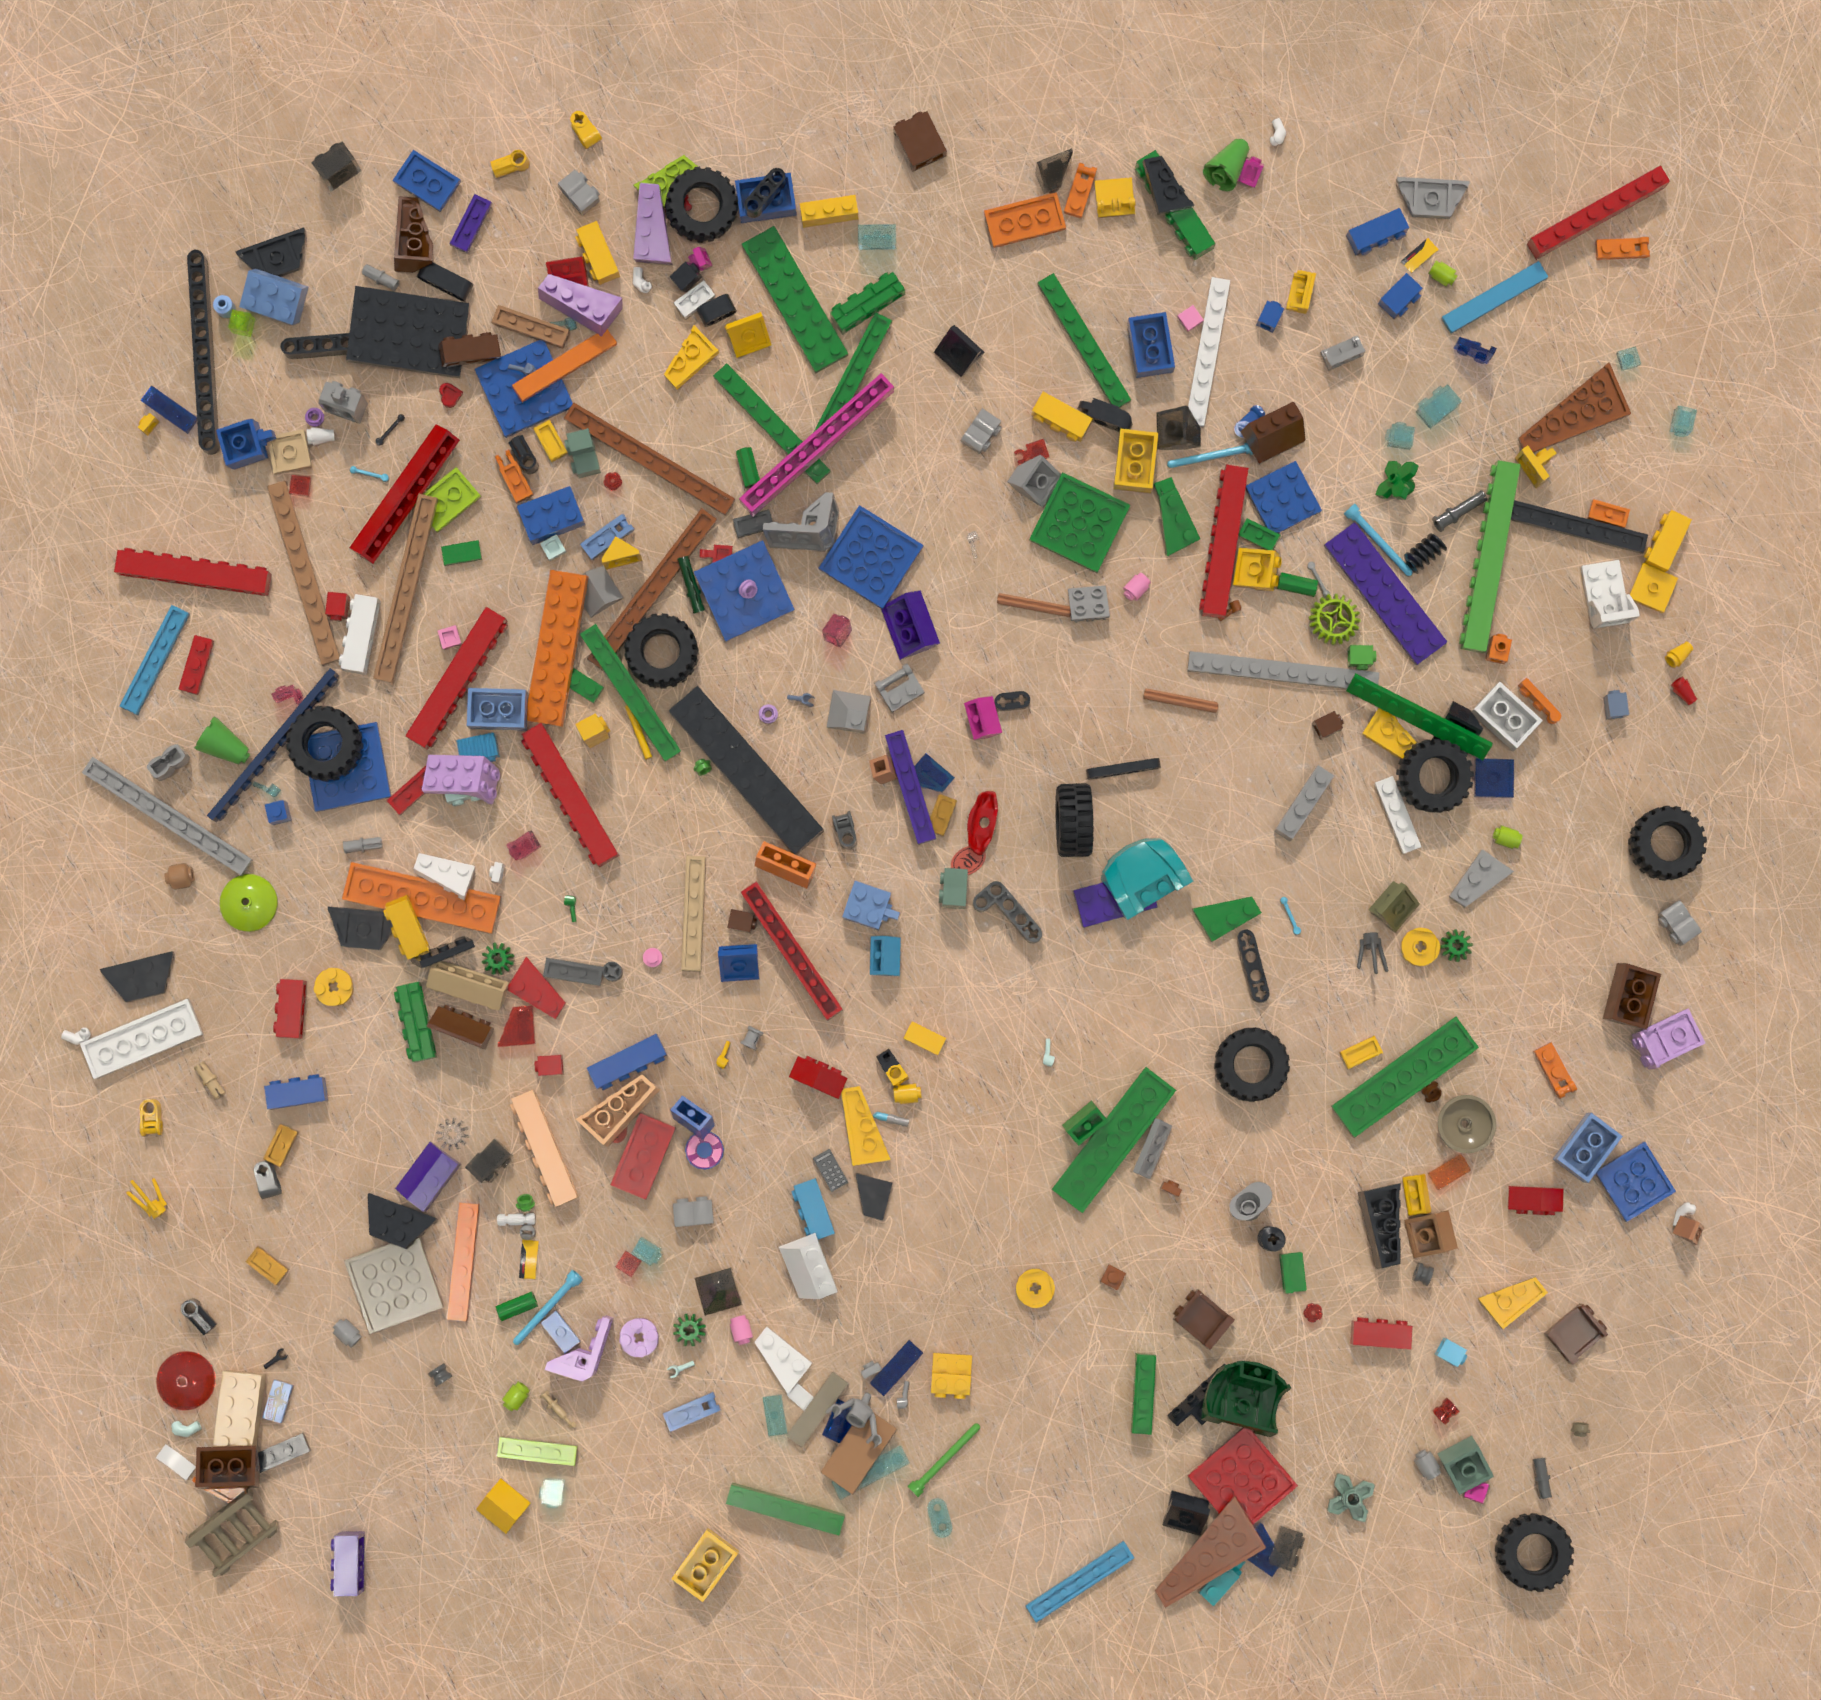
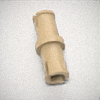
M205 1061L200 1062L203 1071L197 1064L194 1069L203 1080L202 1084L207 1086L214 1099L220 1098L216 1091L221 1096L225 1095L226 1092L218 1083L217 1076L212 1074Z

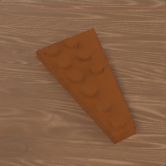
M1610 362L1518 438L1521 448L1529 446L1534 453L1629 416L1631 411Z
M1236 1496L1231 1499L1155 1589L1165 1608L1266 1548Z

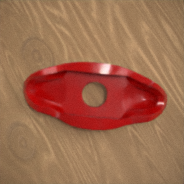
M994 791L980 793L968 817V845L979 856L983 855L989 846L997 824L998 801ZM987 817L989 825L986 828H982L980 821Z

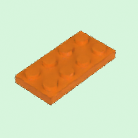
M1057 192L984 210L993 248L1066 230Z

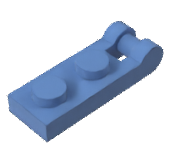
M624 514L615 518L580 544L591 560L605 552L615 536L622 539L635 530L631 524L627 523V518ZM618 525H620L623 529L620 532H618L615 528Z
M714 1392L663 1413L669 1431H674L720 1411V1406L716 1404L714 1399ZM707 1402L709 1409L704 1411L702 1403Z

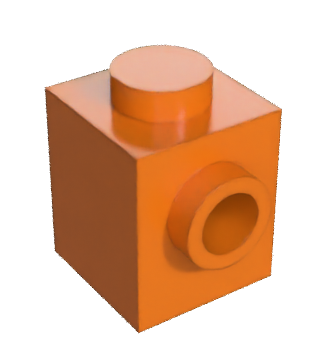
M1504 634L1493 635L1490 638L1486 661L1504 665L1508 661L1512 639H1508V636Z

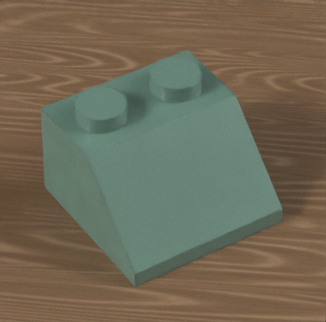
M1473 1436L1437 1453L1459 1495L1494 1477Z

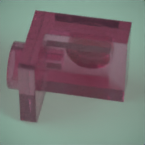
M286 685L280 686L275 689L276 692L271 693L274 701L277 703L294 697L296 704L299 705L302 702L301 699L304 698L300 688L296 689L294 685L288 687Z
M532 830L526 832L515 841L506 844L509 854L516 861L526 858L541 847Z

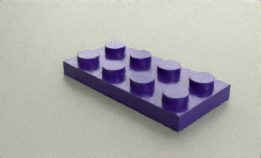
M1104 883L1073 890L1083 928L1124 917L1117 902ZM1157 902L1150 904L1143 910L1148 911L1158 908Z

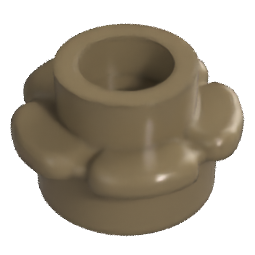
M1574 1422L1571 1431L1574 1432L1575 1436L1585 1437L1586 1433H1590V1430H1588L1589 1424Z

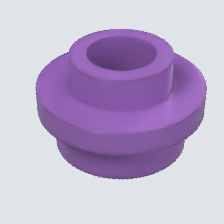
M311 408L306 412L305 420L310 426L317 427L323 423L324 414L319 408ZM318 415V419L314 421L312 416Z

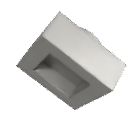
M870 1361L863 1365L864 1370L861 1373L865 1379L882 1370L879 1362L874 1363Z

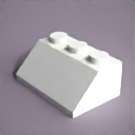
M816 1233L779 1247L799 1298L821 1299L837 1293L834 1279Z

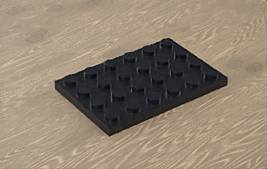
M355 286L346 361L460 378L462 365L442 367L439 343L443 341V338L454 337L455 339H460L466 334L469 303Z

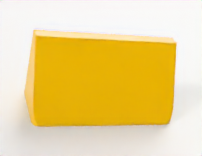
M1426 1175L1402 1177L1408 1216L1431 1213Z

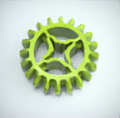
M1336 593L1333 599L1330 594H1327L1326 600L1321 597L1319 599L1320 603L1315 602V608L1310 610L1314 615L1309 616V620L1314 622L1310 623L1309 627H1316L1312 633H1320L1317 637L1318 640L1325 637V644L1329 639H1331V645H1335L1336 639L1339 645L1343 643V639L1348 642L1350 640L1349 635L1355 636L1353 630L1359 629V626L1356 624L1361 622V619L1355 618L1360 612L1353 611L1357 605L1350 606L1351 599L1345 602V595H1342L1340 599H1338V594ZM1337 605L1333 612L1321 611L1326 606ZM1342 608L1347 612L1349 622L1342 616ZM1337 613V622L1332 626L1333 619L1330 616L1333 617ZM1320 617L1327 622V631L1322 627ZM1345 626L1348 628L1342 633H1333L1335 627L1343 628Z

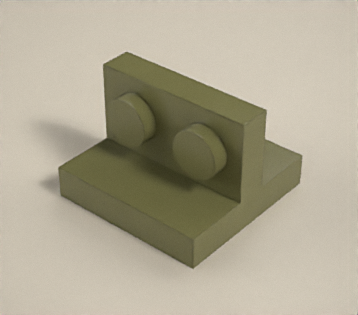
M1393 881L1369 908V911L1384 921L1389 929L1396 933L1420 903L1402 882L1398 884Z

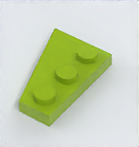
M683 155L667 164L665 168L655 174L652 173L648 178L635 183L633 186L639 191L640 183L659 184L665 208L666 196L671 183L674 182L679 174H683L685 170H693L694 167L698 166Z

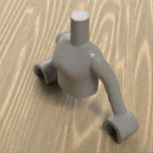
M865 1393L862 1400L852 1398L841 1405L833 1404L826 1410L827 1414L832 1411L834 1413L833 1419H835L842 1410L850 1407L846 1419L857 1428H863L869 1418L872 1436L867 1439L866 1443L868 1444L873 1441L875 1444L874 1449L882 1443L881 1436L877 1434L875 1414L872 1408L868 1406L871 1399L869 1393Z

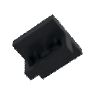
M955 325L950 327L934 351L960 377L964 376L970 366L985 353Z
M1172 1490L1162 1525L1200 1536L1210 1514V1509L1208 1508L1209 1501Z

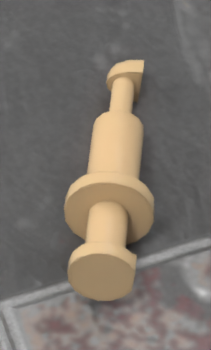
M548 1390L540 1395V1398H544L548 1402V1409L552 1408L561 1419H564L569 1424V1427H576V1423L574 1421L571 1422L566 1417L567 1413L557 1403V1398L553 1400L549 1396Z

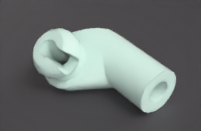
M175 1421L172 1423L171 1428L174 1435L189 1437L201 1430L202 1426L198 1421L189 1426H184L180 1421Z

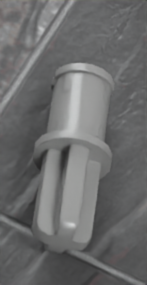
M368 264L362 269V274L376 281V284H382L393 291L397 289L399 280L385 274L384 270L380 271Z
M361 837L360 840L343 841L345 854L358 851L364 853L365 850L379 849L383 845L381 837L368 839Z

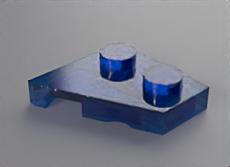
M1462 337L1458 338L1453 347L1457 350V353L1463 356L1469 355L1480 364H1488L1497 349L1491 346L1490 350L1481 347V343Z
M927 753L915 765L921 788L943 793L955 779L954 776Z
M1259 1522L1256 1531L1266 1545V1548L1247 1560L1273 1577L1283 1560L1264 1525Z

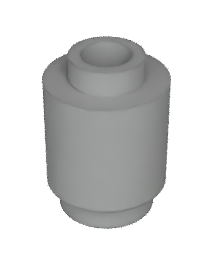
M340 1319L333 1326L335 1329L333 1334L350 1348L362 1338L359 1334L360 1331L347 1319L344 1321Z
M1424 1449L1415 1455L1414 1462L1422 1476L1426 1477L1427 1480H1431L1441 1474L1440 1466L1431 1451L1426 1452Z

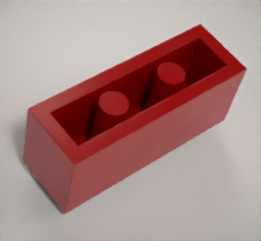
M280 979V983H277L276 994L279 995L278 1002L275 1003L277 1022H274L273 1032L276 1033V1037L303 1039L307 981Z
M1357 1317V1321L1352 1320L1350 1344L1411 1350L1413 1326L1408 1325V1321L1396 1320V1324L1388 1323L1387 1319H1376V1322H1369V1318Z

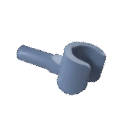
M527 363L524 368L511 364L508 366V369L523 372L525 375L536 371V368L530 363Z
M805 693L802 696H787L788 700L800 701L808 707L814 706L808 702L810 698L815 699L809 693Z

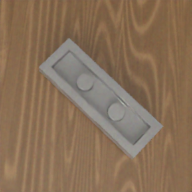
M1155 1118L1133 1170L1134 1173L1148 1179L1151 1178L1172 1125Z

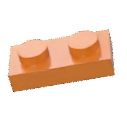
M1593 499L1587 519L1625 528L1630 509Z

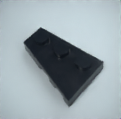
M1162 156L1143 160L1142 163L1157 215L1194 207V203L1188 199L1184 193V188L1178 184L1174 173Z
M462 936L455 939L454 942L442 944L429 951L420 953L419 956L411 958V962L422 969L474 948L475 945L472 939Z

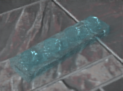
M901 1445L879 1456L856 1492L910 1464ZM832 1481L840 1500L851 1495V1493Z

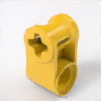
M575 111L570 117L571 127L585 149L602 140L600 133L584 112Z
M156 1099L144 1100L139 1108L141 1136H146V1134L162 1135L161 1103ZM149 1102L154 1105L152 1113L147 1111V1104Z

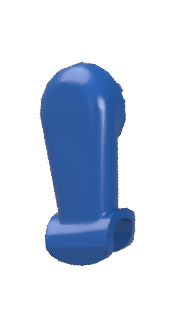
M1254 405L1251 407L1250 412L1236 423L1234 431L1237 436L1243 437L1240 431L1248 423L1265 416L1261 406Z

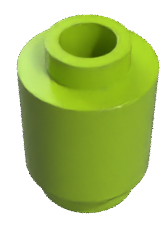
M1437 260L1428 273L1432 276L1431 278L1446 287L1448 284L1452 286L1457 278L1455 269Z
M1500 825L1499 828H1495L1492 838L1495 839L1496 844L1511 849H1518L1523 834H1520L1517 830Z
M519 1381L513 1384L502 1398L504 1401L503 1406L510 1411H518L529 1396L530 1389Z

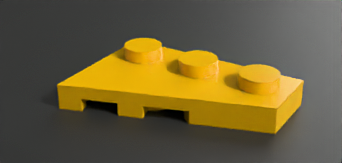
M1380 708L1376 710L1362 732L1363 736L1399 759H1403L1405 751L1410 750L1412 745L1417 743L1407 730L1400 725L1394 715Z
M1533 1277L1477 1299L1500 1328L1504 1329L1548 1292L1538 1279Z

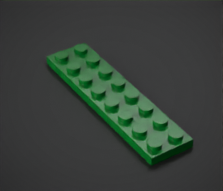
M775 226L742 243L744 251L814 372L818 373L847 357V350Z
M1455 1016L1331 1107L1353 1138H1355L1479 1047L1457 1016Z
M1145 1067L1107 1116L1108 1122L1093 1134L1051 1190L1083 1213L1177 1090Z

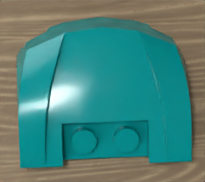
M1145 838L1126 845L1108 860L1101 875V881L1107 886L1117 902L1122 915L1127 920L1141 913L1145 907L1174 890L1178 891L1194 882L1173 847L1161 838Z

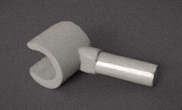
M908 1381L904 1382L903 1398H897L898 1409L906 1408L908 1405Z

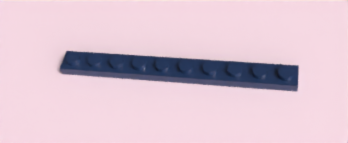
M329 668L207 814L212 821L217 823L218 820L221 821L225 818L227 809L239 801V795L243 790L247 791L250 788L253 778L255 776L258 777L264 771L263 766L275 758L277 755L276 751L280 746L283 747L288 742L286 736L287 733L291 732V728H289L291 723H296V717L299 714L304 715L305 710L309 708L313 710V706L325 698V692L329 687L333 688L336 685L339 675Z

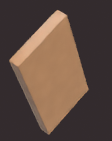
M876 1414L877 1434L881 1436L882 1443L875 1449L873 1448L875 1446L873 1441L868 1444L866 1443L867 1439L872 1436L869 1418L863 1428H857L852 1425L821 1471L822 1474L852 1495H854L898 1430Z

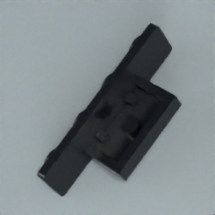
M1219 1368L1168 1414V1418L1176 1426H1179L1191 1414L1201 1425L1206 1422L1201 1420L1204 1396L1211 1379Z

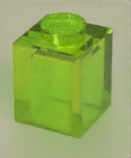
M232 309L228 328L234 334L251 337L255 318L251 313Z

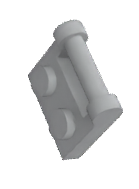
M908 664L903 665L902 669L884 680H878L874 683L892 713L925 693ZM905 675L908 676L909 680L886 692L885 687Z

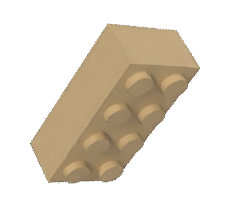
M233 1370L222 1371L213 1447L257 1446L266 1374Z

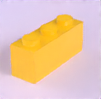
M856 195L800 203L803 228L859 220Z
M595 221L576 229L578 236H575L578 246H583L585 253H582L586 264H591L592 270L589 271L593 280H597L599 285H602L620 277L598 222Z
M1044 391L1031 413L1035 421L1041 424L1045 422L1050 425V429L1057 433L1060 431L1065 433L1066 437L1074 442L1082 441L1093 419Z
M1670 510L1667 514L1664 513L1659 521V524H1661L1659 531L1656 530L1651 540L1654 542L1651 548L1648 547L1643 557L1646 558L1644 563L1667 572L1692 519L1673 510Z
M596 713L575 724L589 748L610 738L608 733L611 731L602 716L598 717Z
M408 895L386 903L383 912L387 921L391 920L393 925L391 931L394 938L398 937L401 943L398 945L401 954L406 955L408 960L419 956L422 952L429 951L430 946Z

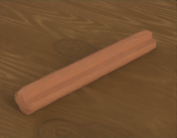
M998 594L997 603L1001 605L1070 617L1071 615L1070 606L1008 594Z
M1145 689L1143 698L1147 700L1213 713L1218 711L1219 706L1218 702L1152 689Z

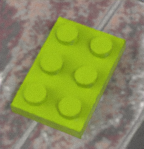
M457 467L423 494L438 498L432 524L437 533L481 498V495Z

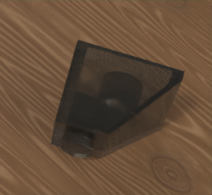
M1072 148L1037 162L1035 174L1043 194L1048 192L1049 194L1055 193L1061 188L1071 166Z
M1188 406L1156 412L1157 450H1187L1201 447V428Z
M732 1267L695 1278L705 1316L742 1305Z

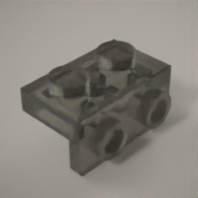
M1280 1525L1268 1564L1288 1571H1292L1293 1567L1296 1568L1299 1556L1296 1555L1298 1549H1302L1305 1537H1302L1303 1533Z

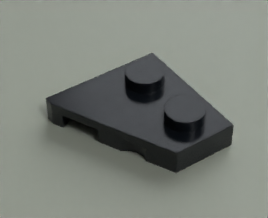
M857 1173L856 1179L864 1216L883 1220L893 1183Z

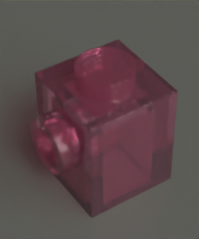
M833 613L822 630L824 641L841 648L852 631L850 620L843 615L839 616Z

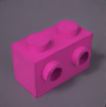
M993 696L980 697L964 703L974 740L990 738L1002 733Z

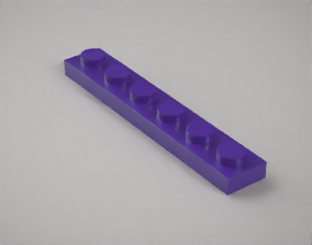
M904 730L887 734L885 738L917 843L920 845L936 840L937 838Z

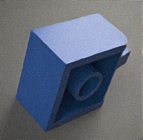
M246 419L216 430L225 465L233 470L268 459L265 446H267V442L277 439L273 430L263 431V429H260L259 422L254 419Z

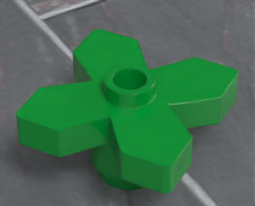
M1388 461L1385 468L1388 479L1379 484L1375 495L1382 499H1388L1393 494V497L1398 500H1406L1407 495H1410L1415 489V483L1412 478L1416 475L1419 465L1414 462H1405L1401 466L1397 461Z

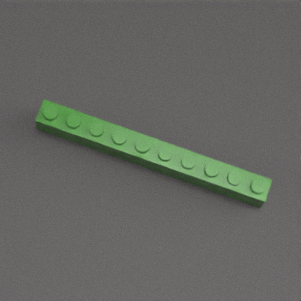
M1498 460L1490 469L1492 482L1488 483L1486 494L1489 495V498L1483 507L1485 520L1481 521L1479 532H1482L1481 540L1478 539L1476 551H1479L1478 558H1475L1472 569H1475L1474 577H1471L1469 588H1472L1471 595H1468L1466 599L1468 612L1463 616L1462 625L1465 628L1464 633H1461L1459 637V644H1461V649L1479 653H1485L1487 650L1521 464Z

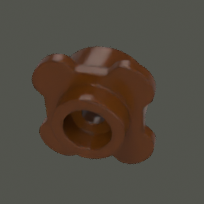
M1436 1081L1431 1082L1430 1085H1427L1421 1091L1427 1103L1439 1100L1442 1095V1091L1438 1088Z

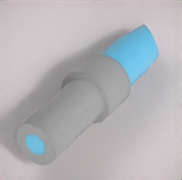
M875 1112L872 1115L874 1118L890 1124L906 1127L909 1124V1119L897 1117L893 1114Z

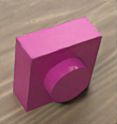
M1483 1482L1466 1491L1464 1498L1484 1504L1489 1484Z

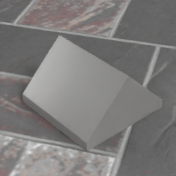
M604 566L582 574L589 576L584 607L591 618L623 599Z

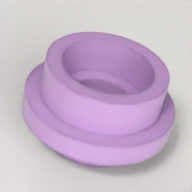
M752 580L744 581L739 587V594L743 598H752L757 593L756 583Z
M767 704L760 708L759 717L762 722L770 724L777 719L778 711L773 705ZM767 711L772 712V716L769 718L765 716Z

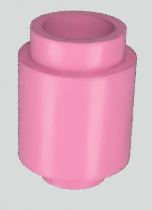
M1143 573L1134 575L1123 587L1125 591L1123 593L1124 596L1130 601H1137L1149 588L1151 581Z
M742 1315L730 1319V1328L734 1342H738L739 1345L749 1343L753 1335L746 1316Z

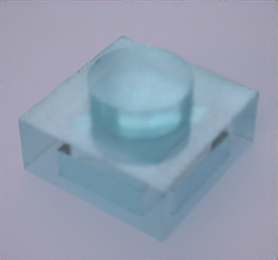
M1636 346L1616 353L1622 371L1641 365Z

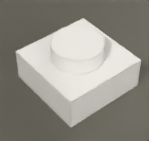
M495 862L494 866H491L489 877L492 878V882L501 884L505 867L503 863Z

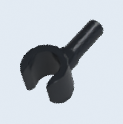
M284 1348L279 1349L276 1356L263 1365L265 1369L279 1360H286L288 1358V1355L284 1358L279 1357L280 1351H283Z

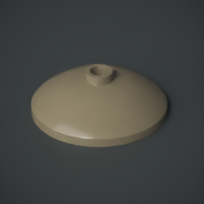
M1461 1095L1449 1100L1441 1109L1438 1116V1131L1444 1143L1451 1149L1461 1153H1474L1484 1149L1492 1141L1496 1132V1117L1492 1108L1483 1099L1473 1095ZM1462 1121H1467L1468 1126L1466 1128L1462 1127Z

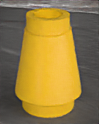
M1687 641L1667 652L1665 661L1672 668L1681 666L1693 651V646Z

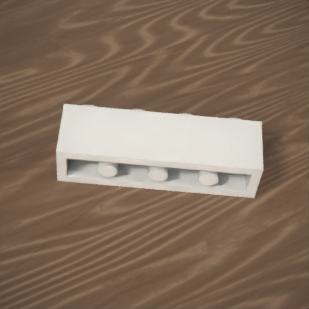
M355 594L354 599H351L350 610H352V613L346 622L348 633L347 636H344L342 644L345 647L344 653L339 658V665L345 672L367 674L381 603L376 597Z

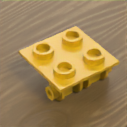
M1132 177L1094 181L1098 218L1135 214L1136 203L1133 194Z

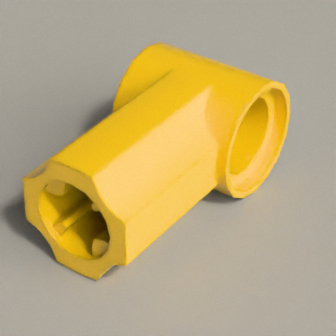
M519 149L514 150L510 155L490 162L496 178L515 171H525L530 165L526 154ZM520 157H523V162L517 164L516 160Z

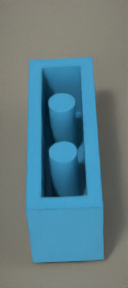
M816 1178L795 1185V1190L791 1192L795 1202L799 1201L801 1206L798 1212L801 1220L805 1219L807 1227L804 1228L806 1235L816 1233L817 1238L821 1239L835 1234Z

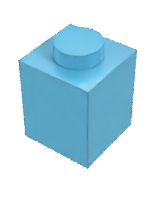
M1443 1338L1434 1355L1458 1367L1465 1362L1467 1350L1447 1338Z

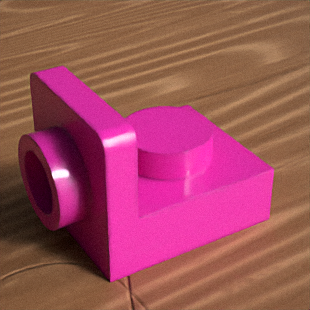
M1251 156V159L1247 157L1238 181L1255 188L1264 164L1261 163L1262 160Z
M697 247L692 249L693 254L688 256L691 264L694 262L701 271L713 266L705 248Z

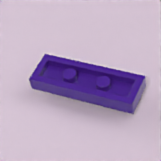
M474 194L449 243L450 246L468 253L492 206L491 201Z

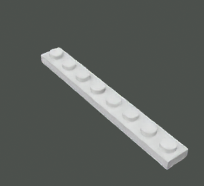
M1211 278L1185 424L1204 427L1230 280Z

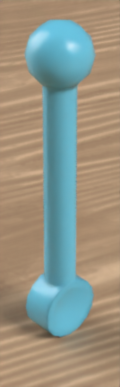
M355 466L350 468L351 473L357 472L380 478L384 482L389 480L387 474L380 475L357 469Z
M1282 897L1280 899V902L1285 906V909L1294 927L1293 932L1294 934H1300L1301 929L1296 925V922L1287 904L1288 899L1286 897Z

